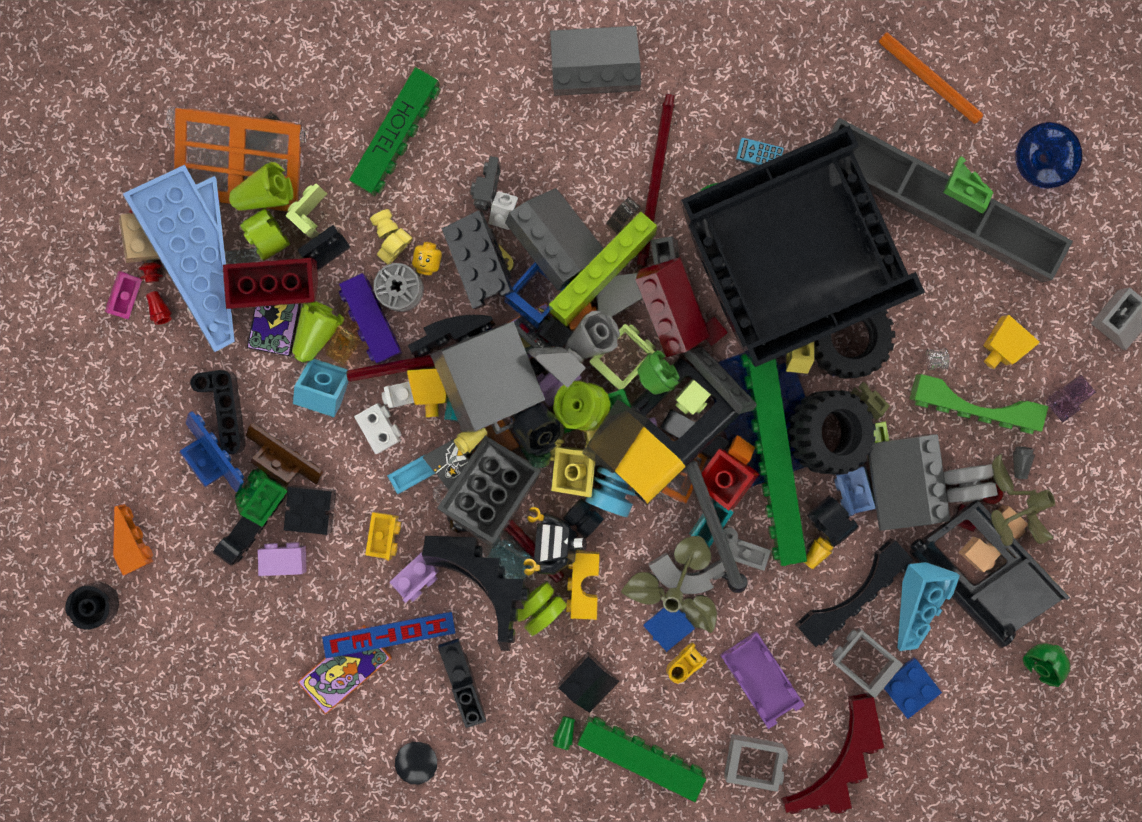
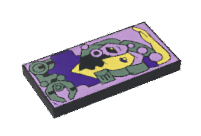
M301 304L255 307L247 348L291 357Z

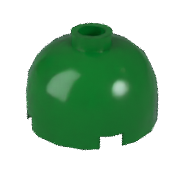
M1048 643L1037 644L1030 648L1023 657V663L1032 673V668H1034L1041 676L1039 680L1049 686L1059 687L1069 675L1071 667L1064 649L1058 645Z

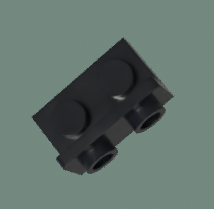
M332 225L297 251L302 258L316 260L318 271L347 251L350 245L339 229Z

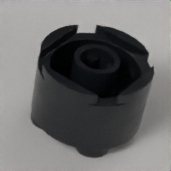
M537 403L535 406L529 407L525 411H520L514 416L513 435L529 454L533 453L535 456H541L550 452L557 446L555 444L557 439H562L564 435L563 424L557 420L556 416L543 403Z
M830 495L809 511L807 515L812 521L811 524L817 531L823 532L826 536L825 538L833 547L840 545L859 528L854 519L852 521L849 520V513L833 497H830Z
M93 582L77 588L68 596L65 611L67 616L73 621L71 623L74 626L84 630H91L110 622L116 616L119 609V598L117 591L108 584Z

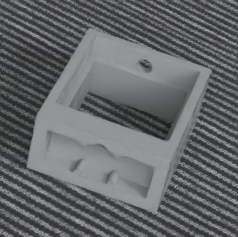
M860 628L857 631L853 629L846 637L847 643L843 647L839 646L833 652L832 656L834 658L832 662L876 698L903 664ZM861 637L890 660L869 685L841 662Z
M732 734L724 778L727 783L778 792L779 785H782L784 780L782 767L783 763L786 764L788 751L783 743ZM742 746L776 752L771 781L737 775Z

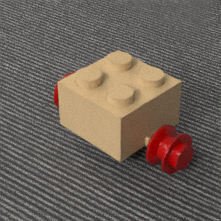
M132 210L129 211L131 214H121L119 223L126 263L144 261L145 263L139 267V270L144 271V275L140 279L145 280V283L159 282V278L163 277V275L158 274L157 269L161 268V265L155 263L154 260H160Z

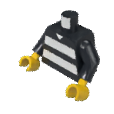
M532 507L529 511L535 512L537 517L528 516V521L536 522L539 520L541 523H537L534 560L526 559L523 564L530 565L532 569H525L524 573L529 576L537 571L538 574L555 575L566 568L568 564L575 562L576 551L586 550V539L584 537L577 538L576 532L562 519L546 513L542 515L538 508Z

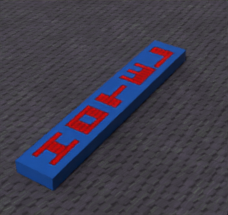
M451 611L322 636L325 658H331L455 634L456 632Z

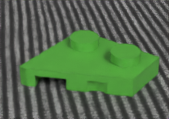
M960 156L955 163L943 193L983 213L989 205L993 191L987 184L982 182L981 177L975 171L973 173L970 172L964 165L966 160Z

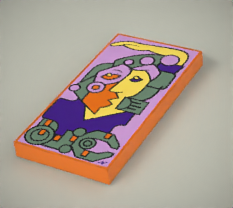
M363 625V626H361L359 629L367 628V627H366L365 625ZM383 647L324 658L304 675L298 683L326 715L389 661L392 656Z

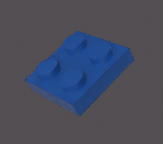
M914 657L905 663L884 687V690L907 719L942 693Z

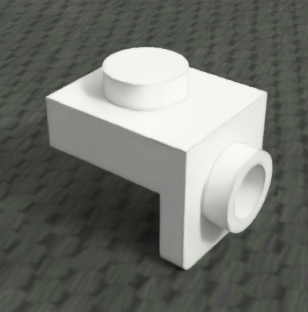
M498 191L491 206L488 224L509 230L505 221L509 212L514 210L518 197Z

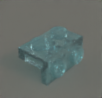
M498 540L487 558H500L502 566L506 568V579H525L527 575L524 573V570L532 568L530 565H523L524 561L532 559V556L523 551L521 553L514 549V545L507 540Z

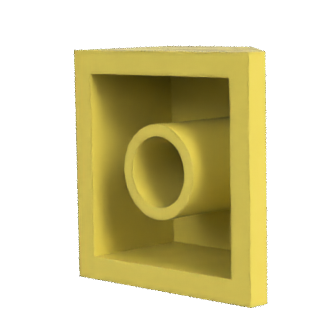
M556 447L551 491L592 497L596 453L587 449Z

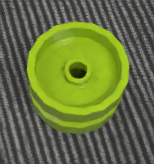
M573 381L568 388L562 385L557 391L553 410L557 420L564 427L582 431H594L606 422L610 413V400L602 387L583 381Z
M547 581L529 594V600L525 601L524 609H518L519 622L530 617L525 623L524 628L531 636L536 635L550 625L567 606L560 596L550 599L554 589Z

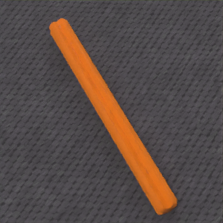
M886 32L880 38L879 43L973 124L978 123L982 119L983 113L892 35Z

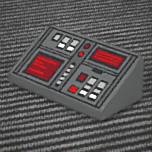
M522 316L514 321L519 335L533 348L553 346L548 340L539 335L540 330Z

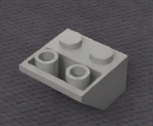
M1130 287L1117 290L1091 324L1126 351L1142 331V297Z

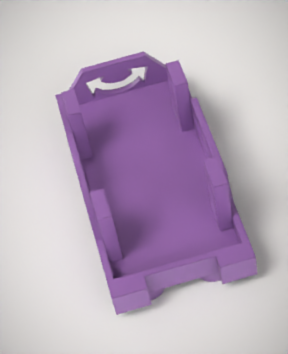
M757 631L720 654L768 729L777 724L775 719L792 708L797 711L805 706Z

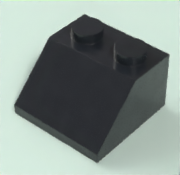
M587 652L558 682V688L573 703L590 713L619 683V680L594 656Z

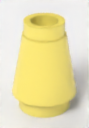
M485 428L476 432H462L454 439V443L463 454L466 452L470 453L488 433Z

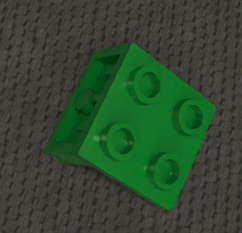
M257 468L250 472L247 478L248 482L244 488L241 487L235 494V503L240 515L263 527L287 493V489L269 479L264 471Z

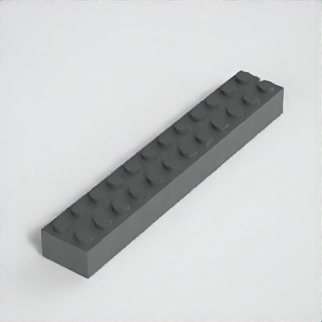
M838 118L833 124L828 135L850 125L859 145L854 155L871 193L1042 283L1053 280L1073 242L1072 240L991 198L987 209L980 213L943 193L949 180V175L841 118Z

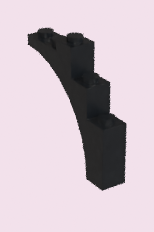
M425 536L422 557L426 565L444 567L456 571L472 580L485 592L496 611L499 647L501 651H510L511 643L515 642L516 633L515 629H513V623L518 620V609H524L525 601L529 600V588H526L524 579H506V568L502 566L500 558L482 557L483 549L482 546H479L477 537Z

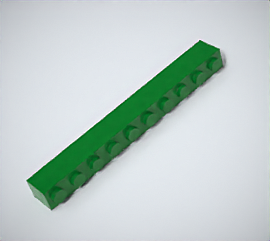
M744 353L741 355V362L743 368L746 367L747 376L744 377L746 389H750L751 398L757 404L754 410H752L754 419L751 420L753 432L757 433L758 441H755L756 453L760 454L761 462L758 463L760 475L764 477L765 483L761 487L763 496L767 497L768 505H765V512L767 518H770L771 521L768 531L770 539L774 540L775 546L772 547V556L774 561L777 560L781 566L807 562L776 358L754 367Z

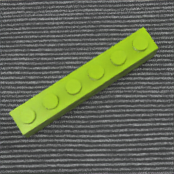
M640 212L549 304L550 313L567 326L656 236L657 225Z

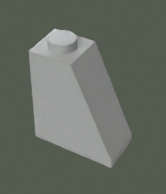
M638 273L615 276L596 296L598 311H601V314L604 316L609 315L612 318L643 299L635 280Z

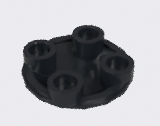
M411 742L399 749L395 757V769L403 781L409 784L420 785L429 781L434 776L438 760L429 744Z

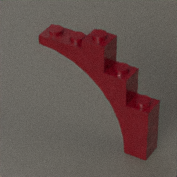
M870 693L848 696L849 725L842 750L829 770L814 784L798 793L781 798L782 806L786 813L798 814L808 808L817 810L823 808V805L827 806L830 813L833 812L835 814H841L846 812L847 809H852L847 783L857 784L862 782L863 779H868L863 753L874 754L878 752V749L884 748L875 700Z

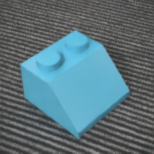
M317 359L309 361L294 386L293 404L335 417L349 382L346 374L347 369Z

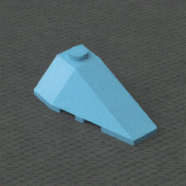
M926 562L908 564L902 582L897 647L899 651L918 649L931 629L930 622L935 615L939 616L943 611L940 608L945 599L950 600L954 594L960 576L958 573Z

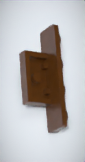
M254 423L249 425L246 437L262 447L252 457L250 463L285 487L289 485L298 473L314 484L320 481L323 471L316 464L309 462L300 453L284 445L281 440L268 434L262 427Z

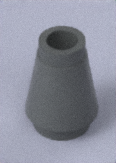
M1015 447L1013 452L1015 478L1028 479L1035 458L1033 448Z

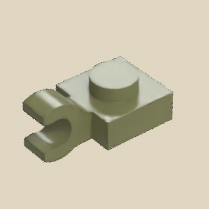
M862 382L858 386L862 392L858 391L855 387L850 393L860 397V400L867 404V411H871L873 417L878 420L884 415L890 405L876 390L872 392L868 385Z

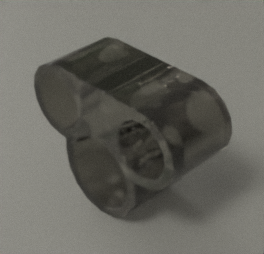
M629 196L615 210L606 225L618 234L641 206Z

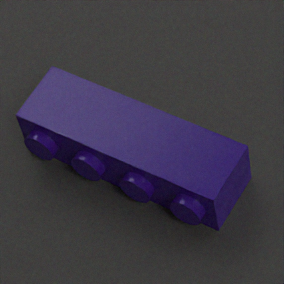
M361 273L340 283V297L350 307V310H348L349 316L353 322H357L360 328L357 332L362 342L366 341L369 347L366 351L370 360H375L377 364H380L402 354L401 348L367 276Z

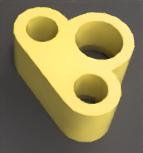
M400 228L386 238L377 256L389 265L408 246L413 238Z

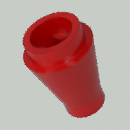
M153 291L148 293L146 298L148 300L150 320L155 325H162L171 321L172 312L161 298L159 292Z

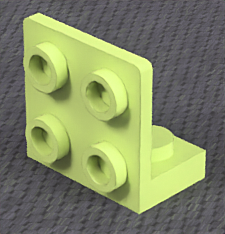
M318 184L307 187L303 192V197L299 202L295 201L288 208V213L285 215L312 239L320 233L315 230L318 226L307 215L327 195Z

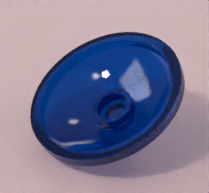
M1053 122L1041 123L1030 128L1020 138L1015 152L1016 165L1022 177L1030 184L1044 189L1057 188L1072 180L1079 171L1082 163V147L1077 136L1066 126ZM1041 155H1044L1046 157L1045 162L1041 161Z

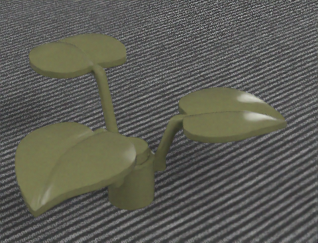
M1002 454L996 456L992 463L993 477L1001 491H1007L1009 495H1030V498L1027 499L1029 508L1006 520L999 510L992 512L993 526L1000 535L1004 546H1009L1013 542V533L1008 526L1009 522L1025 514L1028 518L1029 530L1038 544H1044L1048 540L1053 539L1054 537L1036 516L1040 511L1056 505L1049 489L1039 493L1035 489L1032 491H1013V482L1003 464Z
M700 536L687 537L681 540L675 548V560L678 563L685 564L676 588L669 589L665 594L664 589L658 587L659 580L657 577L648 572L636 573L622 588L621 593L639 603L652 605L662 600L664 608L669 612H677L681 608V612L686 613L687 619L694 627L704 629L710 633L715 628L717 609L714 602L704 595H697L693 600L691 598L683 600V593L680 590L688 567L694 570H702L710 563L711 551L705 540Z

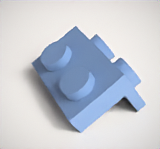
M861 466L853 472H848V474H836L835 486L837 491H841L843 498L841 499V505L849 513L848 516L876 509L873 491L865 466Z

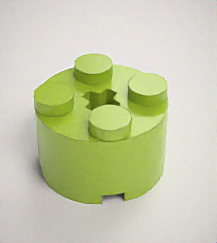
M266 208L240 224L245 232V238L251 245H255L256 251L263 261L290 246L286 235L282 236L283 233L279 228V224Z

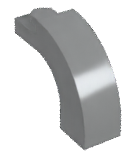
M667 553L648 563L662 584L670 589L677 587L682 571L673 564ZM722 560L716 561L700 572L686 573L680 588L682 593L698 594L714 588L710 580L712 578L717 580L725 574Z

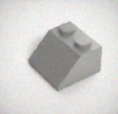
M562 347L530 348L527 351L567 388L586 368L581 364L583 359L570 348L567 350Z

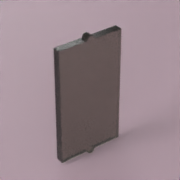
M617 399L582 454L593 460L595 465H600L613 474L648 419L636 412L634 407L630 408Z

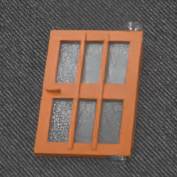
M170 107L168 109L167 127L175 130L174 169L185 165L195 184L215 176L220 203L230 204L231 190L269 162L278 163L285 170L282 173L285 178L289 177L292 183L293 199L285 206L269 207L266 209L288 212L290 205L295 201L298 202L301 143H306L307 130L302 129V124L190 108Z

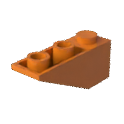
M125 504L114 507L113 557L123 576L153 562L151 558L153 557L152 550L149 546H145L142 540L143 532L140 527L135 526L132 519L134 518L133 512Z

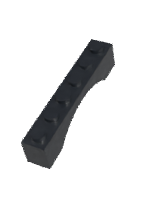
M890 538L874 552L873 564L869 575L863 585L851 597L833 607L810 610L795 623L796 627L815 647L818 645L822 646L829 640V635L832 632L842 629L846 624L845 621L850 616L854 617L862 610V605L874 600L881 588L891 585L894 581L893 578L899 572H905L908 564L913 559L896 540Z

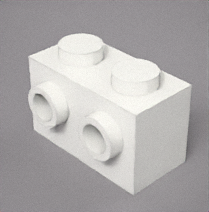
M377 403L354 416L375 454H379L401 441L399 436L402 434L396 424L392 426L388 419L391 417V414L385 405L381 406V404Z

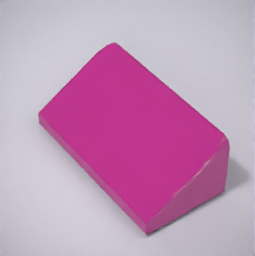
M118 271L105 312L129 320L142 279Z

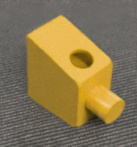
M1010 315L1001 316L983 345L991 352L984 360V363L992 369H995L1000 362L1005 365H1013L1037 346L1040 341Z
M407 370L415 405H425L426 417H439L438 404L447 403L448 396L437 370Z

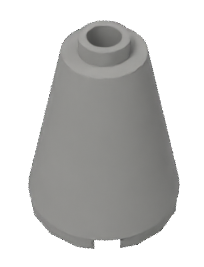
M591 311L583 317L564 344L563 349L567 350L570 348L582 359L609 353L618 346L617 340L620 337L618 326L609 315L604 316L601 314V311Z

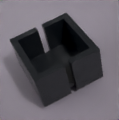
M297 485L289 486L286 506L290 507V509L285 511L283 530L322 535L332 533L334 513L326 514V511H331L335 508L336 490Z

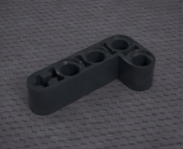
M226 370L202 372L193 375L190 385L194 391L214 393L221 449L231 455L241 453L245 448L246 442L236 375ZM224 374L229 378V382L225 386L221 383V377ZM203 377L207 380V385L204 389L199 384ZM226 396H229L232 400L229 407L224 405V398ZM229 417L233 418L235 422L232 429L227 426ZM236 432V435L228 436V433ZM236 442L237 446L230 447V443Z
M285 494V496L282 498V500L280 501V503L278 504V506L275 508V510L273 511V513L270 515L271 517L274 515V513H275L276 510L279 508V506L281 505V503L283 502V500L286 498V496H287L286 494ZM242 516L231 533L218 543L213 554L230 566L237 564L243 558L242 554L245 551L247 552L256 540L255 536L257 533H261L268 521L261 527Z

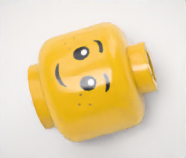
M424 242L423 245L415 247L412 266L416 269L417 273L432 275L433 272L439 270L442 252L436 248V244Z

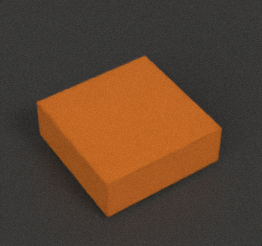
M737 435L731 443L728 454L746 465L750 462L755 447Z

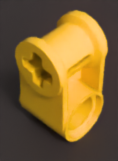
M692 642L667 665L666 673L674 683H682L695 671L699 670L707 662V658L696 650L695 644ZM675 667H681L682 673L676 677L672 676V670Z

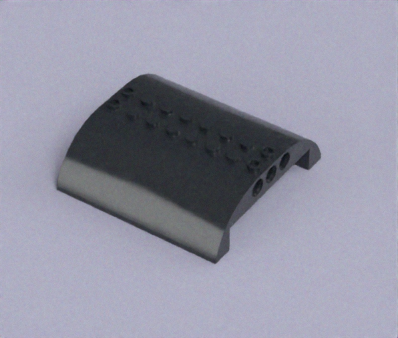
M850 125L681 200L687 226L704 270L737 341L754 367L925 293L917 273L914 272L908 275L856 160L854 152L859 145Z

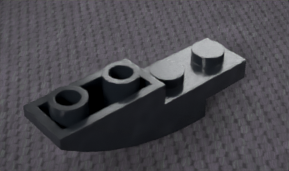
M462 315L446 318L423 327L427 335L409 344L408 347L415 358L417 356H426L431 352V349L447 345L452 338L458 343L487 331L496 324L492 317L488 315Z
M457 638L439 644L438 650L451 682L452 692L465 728L486 722L481 698L460 639Z

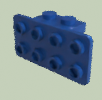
M193 411L188 413L186 425L197 440L180 450L179 453L204 487L224 476L233 490L237 492L244 483L242 472L237 467L234 469L230 463L231 458L225 450L221 451L218 447L216 436L212 432L208 433L205 429L203 418L199 414L195 415Z

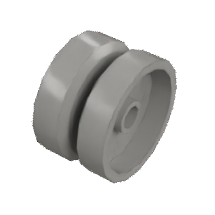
M992 464L943 472L945 484H959V487L950 488L946 491L949 503L971 502L998 495L995 483L980 482V480L991 478L994 475Z

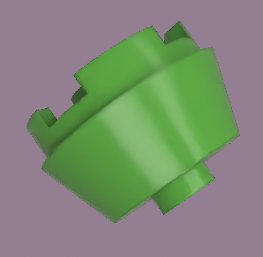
M659 350L653 354L648 353L637 369L641 384L655 395L674 390L675 386L679 384L677 380L680 379L674 365L670 366L663 359L666 355Z

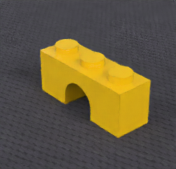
M576 551L575 562L568 564V569H572V578L568 577L567 591L572 592L571 599H567L566 612H571V619L597 620L598 597L597 595L585 593L581 588V582L587 576H599V552Z

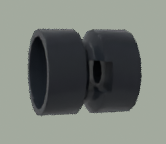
M582 498L563 517L569 525H576V531L585 539L604 520L595 510L590 511V505Z

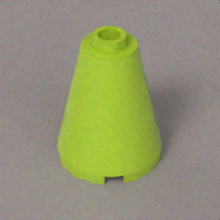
M269 162L231 190L229 201L239 211L285 206L293 199L292 183L289 177H284L282 172L285 170L278 163Z
M317 301L310 304L303 303L292 349L293 354H295L294 357L304 363L312 361L343 324L344 317L340 313L338 316H335L331 312L334 309Z

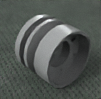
M392 263L384 266L377 273L374 279V292L382 305L394 311L406 312L414 309L420 303L424 295V285L421 277L411 267L402 263ZM396 282L403 284L400 286L401 291L399 292L393 290Z

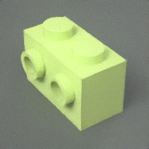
M691 379L674 398L677 401L675 406L685 414L688 412L691 414L697 412L699 414L707 406L705 401L711 394L695 380Z

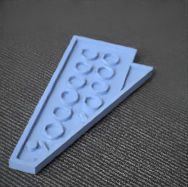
M183 165L123 193L126 202L212 350L216 352L235 342L231 309H226L223 265L226 264L216 177L213 176L199 184H195L186 166Z

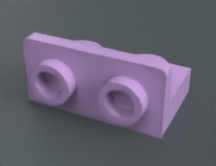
M421 552L389 583L404 598L403 601L405 603L409 599L413 602L422 594L420 589L425 584L429 587L438 579L435 575L439 570L435 566L426 565Z

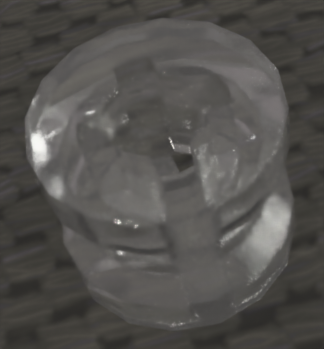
M940 348L939 351L927 349L926 366L929 371L936 368H941L942 370L949 368L950 360L947 348Z

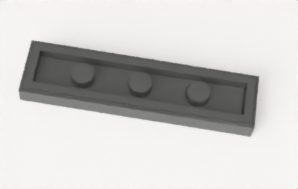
M702 346L685 352L684 356L738 414L754 410L757 404Z

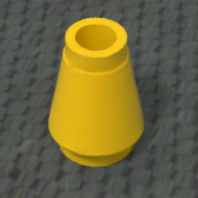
M820 536L817 540H814L806 555L807 562L804 563L811 569H814L832 553L831 550L834 547Z

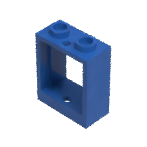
M534 262L512 287L514 292L505 295L504 302L538 329L546 317L548 318L551 314L549 306L540 314L518 295L537 272L547 278L536 262Z

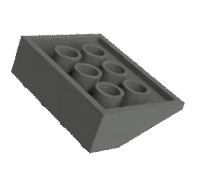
M636 26L550 31L554 96L640 91L641 72Z
M557 188L524 202L509 212L505 224L557 291L571 283L604 249Z
M938 434L917 435L872 443L871 447L873 450L868 457L879 530L931 525L950 521Z
M485 436L437 509L475 537L494 548L540 477L541 469Z

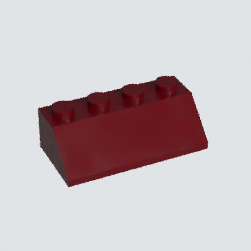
M681 257L638 271L635 280L666 358L687 352L710 337Z
M312 258L223 265L226 309L316 302L318 272L317 261Z

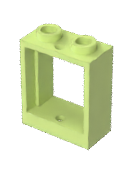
M624 324L619 329L620 337L625 332L647 354L655 352L654 349L656 347L648 339L643 341L638 336L640 332L632 324L629 326ZM604 354L594 356L589 361L617 390L625 388L638 374L637 369L643 362L642 360L622 381L600 360Z

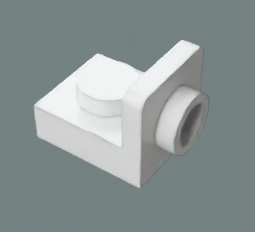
M409 382L384 387L385 392H382V399L385 405L388 404L389 408L414 403Z

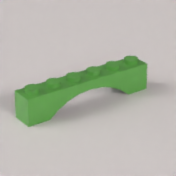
M923 374L915 375L909 399L916 401L915 405L928 408V405L936 406V411L949 413L952 410L956 411L959 417L970 419L972 415L978 417L979 422L991 424L992 421L1000 422L999 427L1012 429L1013 426L1020 428V432L1032 435L1034 431L1042 432L1048 406L1030 401H1019L1010 406L996 409L979 407L958 397L949 389L943 379Z

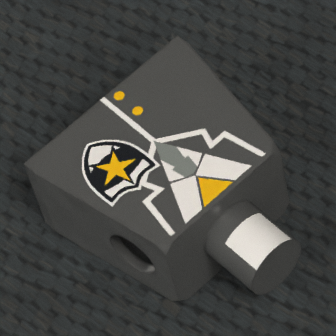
M453 439L424 455L423 459L444 485L450 489L471 458L470 454L477 449L478 445L470 453L466 452L463 454L457 448Z

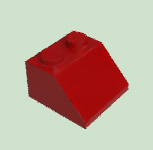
M719 448L701 473L710 497L728 511L737 506L760 475L748 464H743L721 448Z

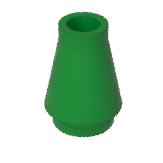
M563 716L552 738L554 740L553 746L564 750L570 749V745H573L575 719Z

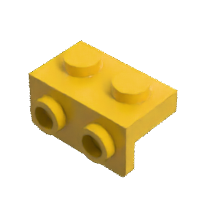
M372 512L365 552L366 556L385 558L387 561H390L392 556H396L398 543H395L396 534L399 535L401 529V522L398 521L399 516Z

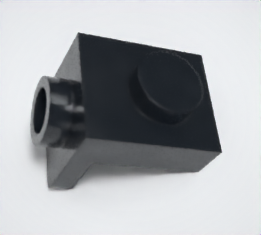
M546 317L538 327L542 330L539 335L555 347H563L573 333L554 317L550 320Z

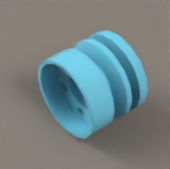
M598 466L597 472L605 475V478L594 476V480L601 484V488H592V497H586L585 501L611 513L628 517L633 504L625 499V496H636L635 493L629 489V485L611 468Z

